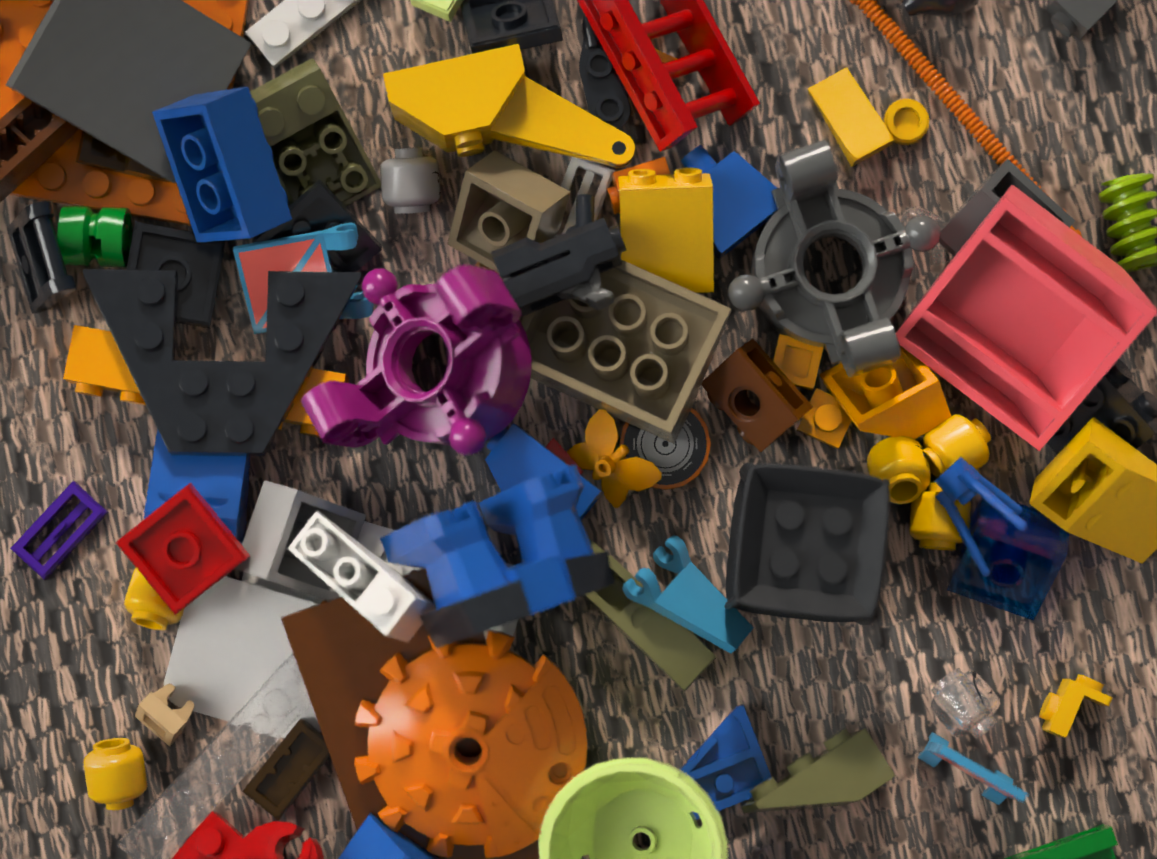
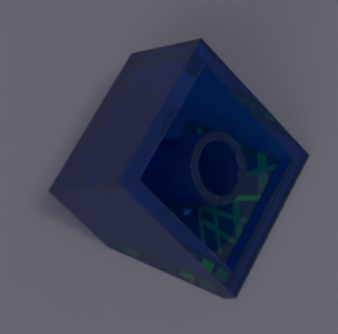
M981 497L970 519L969 531L990 569V575L984 577L963 542L947 591L1034 621L1067 557L1070 533L1063 530L1037 509L1017 503L1023 508V512L1017 515L1027 523L1025 530H1019Z

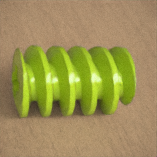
M1132 174L1101 184L1102 186L1109 187L1099 193V201L1113 204L1103 211L1102 216L1105 220L1117 221V223L1106 230V234L1109 238L1121 239L1111 246L1110 252L1112 255L1125 256L1117 264L1125 269L1127 273L1157 267V243L1155 242L1157 226L1151 225V221L1157 217V209L1147 207V203L1157 197V191L1143 189V185L1154 179V174Z

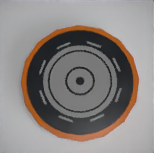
M691 408L675 444L626 422L622 428L619 446L624 444L629 447V453L622 459L637 456L653 462L662 472V479L651 488L669 490L683 487L698 477L708 461L711 441L706 423L699 413Z

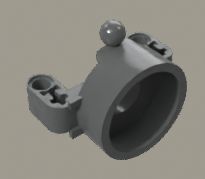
M826 140L780 154L775 163L780 188L771 191L777 211L767 222L756 244L751 262V275H740L731 282L728 290L731 303L736 308L744 311L754 310L758 307L764 318L778 333L790 336L805 344L824 347L823 350H827L831 364L841 361L846 374L850 378L895 363L900 358L901 353L890 319L901 306L908 290L913 270L912 249L925 252L935 248L941 236L939 225L931 217L922 215L910 219L904 228L894 212L887 211L876 201L858 192L839 189L836 164ZM836 237L844 239L853 245L859 253L863 270L860 281L851 290L840 294L821 292L806 277L803 265L805 252L812 243L821 238Z

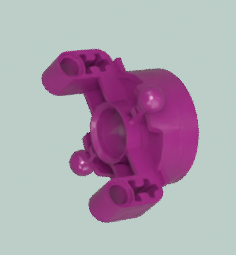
M462 265L444 274L436 284H410L398 289L397 279L389 270L380 268L369 271L363 278V295L371 303L379 306L369 318L374 331L367 351L366 377L357 384L339 381L321 383L309 390L301 400L323 443L355 448L365 446L380 437L383 444L388 445L401 434L416 441L449 445L456 452L464 456L480 452L487 440L500 433L514 419L525 400L531 378V350L526 332L519 320L521 311L504 282L495 271L472 265ZM433 333H439L444 338L449 351V364L444 378L437 387L429 392H425L415 381L412 373V358L416 347L424 338Z

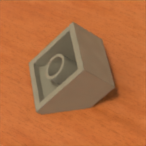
M494 150L465 171L447 244L499 273L491 252L524 238H529L538 243L554 238L561 227L570 191Z

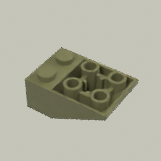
M313 58L250 91L252 98L257 104L258 117L266 141L272 149L273 162L290 205L319 179L345 206L381 188V181L320 67Z

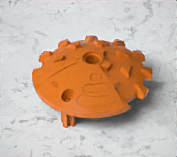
M488 630L486 643H457L456 641L436 648L430 635H428L432 650L421 654L409 663L400 652L395 654L380 669V672L390 681L377 703L365 699L361 701L356 715L355 726L369 728L368 755L355 757V768L359 782L362 785L375 781L382 797L388 804L378 812L381 820L394 832H398L406 823L416 831L430 837L426 847L429 853L447 858L452 857L454 844L467 846L483 845L486 858L502 857L519 851L539 839L540 829L550 804L556 795L575 776L585 770L587 729L580 701L565 674L547 656L543 654L535 664H532L522 656L510 651L514 636L500 631ZM463 738H473L480 743L482 752L472 758L465 757L458 752L456 743Z

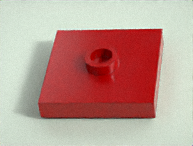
M191 482L115 542L175 615L250 556Z

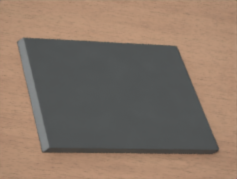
M54 0L7 81L6 86L161 177L175 183L176 180L152 112L195 94L227 90L252 43L182 0Z

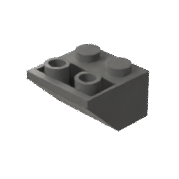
M1007 159L980 184L940 230L939 243L955 257L1012 184L1069 228L1075 220Z

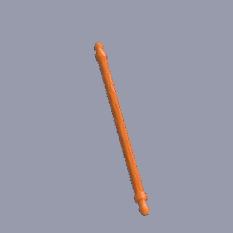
M849 0L852 4L860 5L859 9L863 10L864 14H867V18H871V23L875 22L874 26L878 27L879 31H882L883 36L886 35V40H889V43L893 44L894 48H897L898 53L901 52V57L905 56L904 60L909 61L908 64L910 66L913 65L912 69H916V74H920L919 77L921 79L924 78V83L931 87V91H935L936 96L939 95V100L943 99L942 103L947 104L946 108H951L950 112H954V117H958L957 120L959 122L962 121L961 125L965 126L966 130H970L969 134H974L973 138H977V143H981L980 146L985 147V152L989 151L988 155L992 156V160H997V165H1001L1009 159L1029 178L1030 174L1025 173L1026 169H1022V165L1018 164V160H1014L1015 157L1013 155L1010 156V151L1006 152L1007 148L1002 147L1003 143H999V139L995 138V134H991L992 131L990 129L987 130V125L983 126L984 122L979 121L980 117H976L975 112L972 113V108H968L969 105L967 103L964 104L965 100L961 99L960 95H957L956 90L952 91L953 87H949L950 83L945 82L946 79L944 77L941 78L942 74H938V70L934 69V65H930L931 62L927 60L926 56H923L922 52H919L918 47L915 48L914 43L911 44L912 40L907 39L908 36L906 34L903 35L904 31H900V27L896 26V22H892L893 19L891 17L888 18L889 14L885 13L884 9H881L880 4L877 5L878 2L876 0ZM1073 226L1070 227L1073 231H1075L1082 237V234L1079 229L1076 230Z

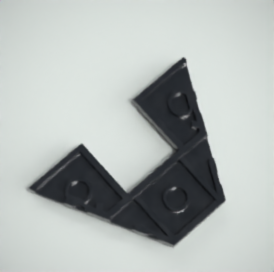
M83 269V275L169 453L171 455L265 456L280 424L285 421L290 412L293 401L305 379L310 376L320 358L332 331H335L340 322V316L357 286H360L362 282L361 272L268 271L266 361L175 360L178 274L176 270Z

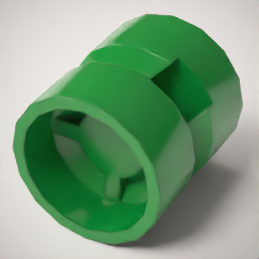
M64 205L59 214L57 241L64 264L88 266L93 259H96L102 267L127 268L132 242V216L128 208L102 207L98 214H94L89 206Z

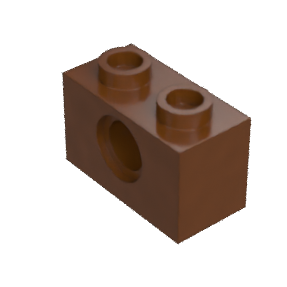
M753 338L732 353L702 382V387L707 391L710 402L731 418L737 425L738 433L743 440L755 446L760 453L813 408L809 401ZM747 390L753 391L758 396L760 406L753 404L749 400Z

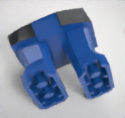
M576 465L568 466L554 474L550 473L530 479L479 502L485 522L493 531L517 536L523 560L521 564L507 568L489 539L476 501L465 503L452 511L438 512L422 518L380 538L389 563L427 570L436 609L420 615V618L436 648L615 584L608 552L594 553L576 510L577 502L584 488Z

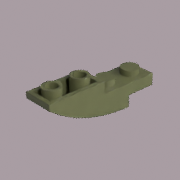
M588 537L594 553L604 552ZM610 555L609 561L615 584L583 596L683 691H686L716 659V656L690 630L625 596L623 585L627 580L632 578L638 586L643 587V585Z

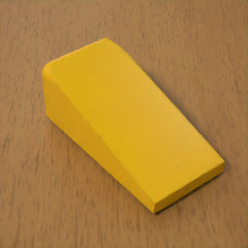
M847 67L807 89L851 167L886 149L893 143L894 139Z

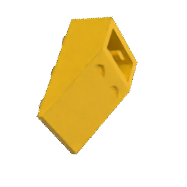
M1093 417L1035 478L1029 504L1066 532L1143 564L1157 549V464Z

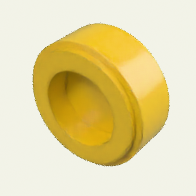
M900 99L888 107L884 114L883 122L894 139V143L912 145L921 140L927 132L929 115L925 107L918 101Z

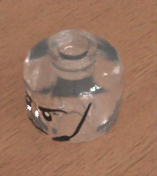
M960 668L955 669L932 688L931 692L935 696L931 701V710L954 737L960 738L971 733L975 739H978L997 724V720L993 715L1000 706V699L978 672L970 670L963 673Z

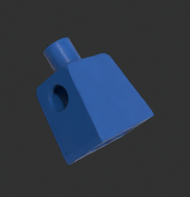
M699 145L680 161L685 168H698L702 170V173H708L711 176L713 184V251L719 260L768 222L777 211L771 192L777 189V187L738 153L733 151L719 163H716L705 148Z

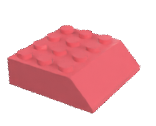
M1012 184L904 319L895 334L900 346L1040 452L1157 314V308L1125 269Z

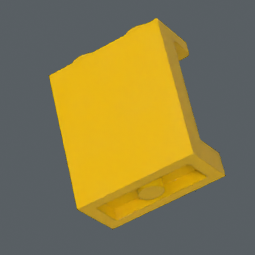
M687 167L676 169L674 174L656 175V172L650 169H636L629 171L628 176H619L620 234L627 251L621 253V260L695 293L714 292L713 184L710 174L702 173V170L698 168Z

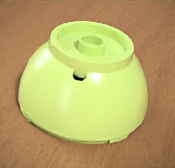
M619 758L595 764L578 774L556 795L547 810L540 829L539 859H581L584 855H589L590 859H728L727 837L722 818L706 791L686 773L670 764L649 758ZM693 812L699 814L702 826H698ZM635 834H647L651 841L648 848L638 847L634 842Z

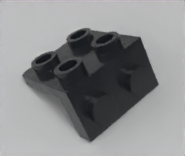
M1118 359L1047 444L1058 455L1077 433L1095 417L1137 449L1157 433V399L1150 392H1142L1131 380L1132 374L1123 361Z

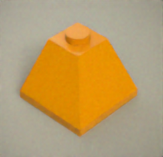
M900 345L901 356L895 363L850 378L846 374L841 362L819 374L827 389L857 428L863 432L890 437L907 436L916 439L951 417L938 378L927 365Z

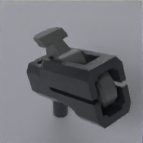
M581 194L576 196V225L567 229L566 233L542 243L524 238L491 252L501 279L521 311L520 318L562 300L572 298L587 303L589 307L597 310L606 308L614 302L613 293L601 288L600 273L622 265L619 254L627 251L617 225L608 228L604 217L594 221L595 197L593 195Z

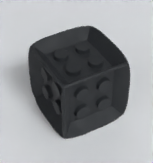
M745 463L739 471L741 479L733 508L726 571V599L728 602L724 605L725 609L736 608L755 614L812 621L856 622L864 626L873 624L881 595L890 517L889 480L836 469L789 464L753 465Z

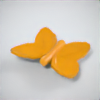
M599 409L589 419L585 429V441L576 443L567 453L580 468L594 470L592 479H601L605 498L614 508H619L626 500L629 490L642 491L651 488L662 479V472L653 462L637 456L622 459L629 453V447L621 444L615 450L619 439L615 419L606 410Z

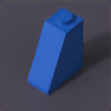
M514 423L509 429L504 428L500 433L491 438L486 446L491 452L485 461L501 492L538 476L557 473L569 466L528 432ZM579 474L584 488L577 502L576 510L582 521L604 492Z

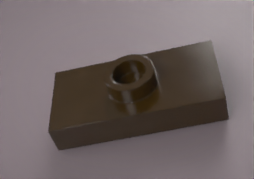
M300 718L242 792L274 818L280 820L330 757L322 733L306 720Z

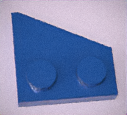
M743 704L736 706L679 769L691 776L706 791L718 811L753 798L749 791L772 777ZM693 812L696 820L700 819L699 814Z

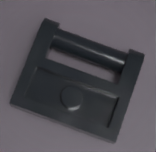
M41 201L26 206L7 227L32 314L51 309L63 296L77 290L73 276L68 275L51 221L55 214L50 201Z

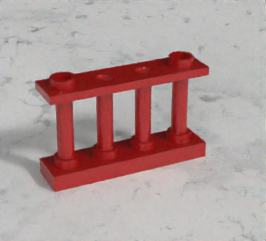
M577 0L660 152L674 147L698 128L695 119L720 110L728 126H730L760 105L757 96L704 0H660L667 16L642 24L632 8L630 0ZM677 32L689 55L663 63L651 40ZM699 71L711 94L685 103L673 80Z

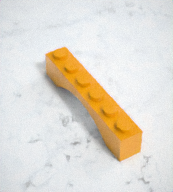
M74 325L63 379L71 384H76L75 392L79 394L102 397L104 389L121 392L120 401L146 405L111 331ZM313 368L310 376L305 379L293 401L290 412L283 422L301 425V434L320 438L301 400L309 390L327 381L349 383L348 376L342 373ZM283 422L280 424L278 430H282Z

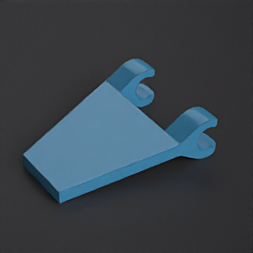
M670 536L665 545L672 551L673 555L668 554L664 547L659 546L653 553V559L660 567L678 575L661 593L655 574L648 568H641L635 574V578L643 587L638 586L635 580L631 578L623 585L625 596L636 603L651 608L731 654L740 646L754 627L736 608L725 609L724 605L728 602L727 599L691 562L684 541L678 536Z

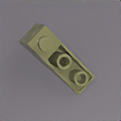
M844 728L823 742L826 750L813 758L809 752L790 763L786 767L790 774L779 782H776L771 777L749 791L753 799L743 805L741 809L744 813L843 806L860 801L895 777V774L866 728L851 734Z

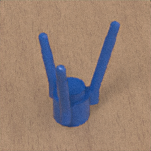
M961 456L934 481L942 489L935 498L946 509L981 574L987 577L990 575V569L954 502L958 500L964 506L978 494L1019 530H1025L1027 523L1017 515L1023 512V508L984 478Z

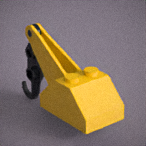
M585 15L582 20L584 39L579 61V73L588 112L527 78L519 44L383 73L394 119L447 153L457 151L459 157L479 154L484 151L483 145L492 143L493 140L592 161L614 168H623L629 165L635 153L634 141L628 134L623 132V126L627 123L630 116L627 91Z

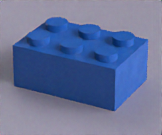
M249 87L195 94L152 112L197 243L250 239L292 220L287 204V194L281 186L273 162V152L266 141L258 117V107L251 96Z

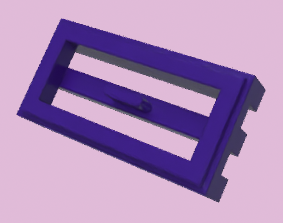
M72 481L10 549L40 577L46 580L108 514V511L76 481ZM74 496H77L81 500L78 505L39 547L30 554L26 550L27 546ZM87 508H90L93 513L56 553L42 565L39 560Z

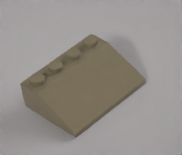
M621 260L622 265L600 273L601 288L611 291L614 296V302L608 307L597 310L589 307L587 303L572 298L562 300L523 316L521 324L526 332L531 350V379L596 409H604L610 415L675 444L696 400L732 310L727 306Z

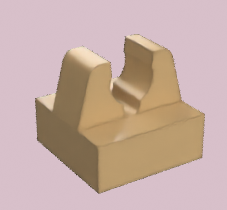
M167 684L154 693L150 692L138 705L135 715L140 722L169 747L183 732L194 709V703L191 700L187 701L180 709L172 710L168 707L167 700L176 689L172 684Z

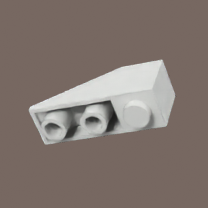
M315 512L288 547L294 555L388 637L408 643L423 624L420 615L436 608L435 603L405 577L320 512Z

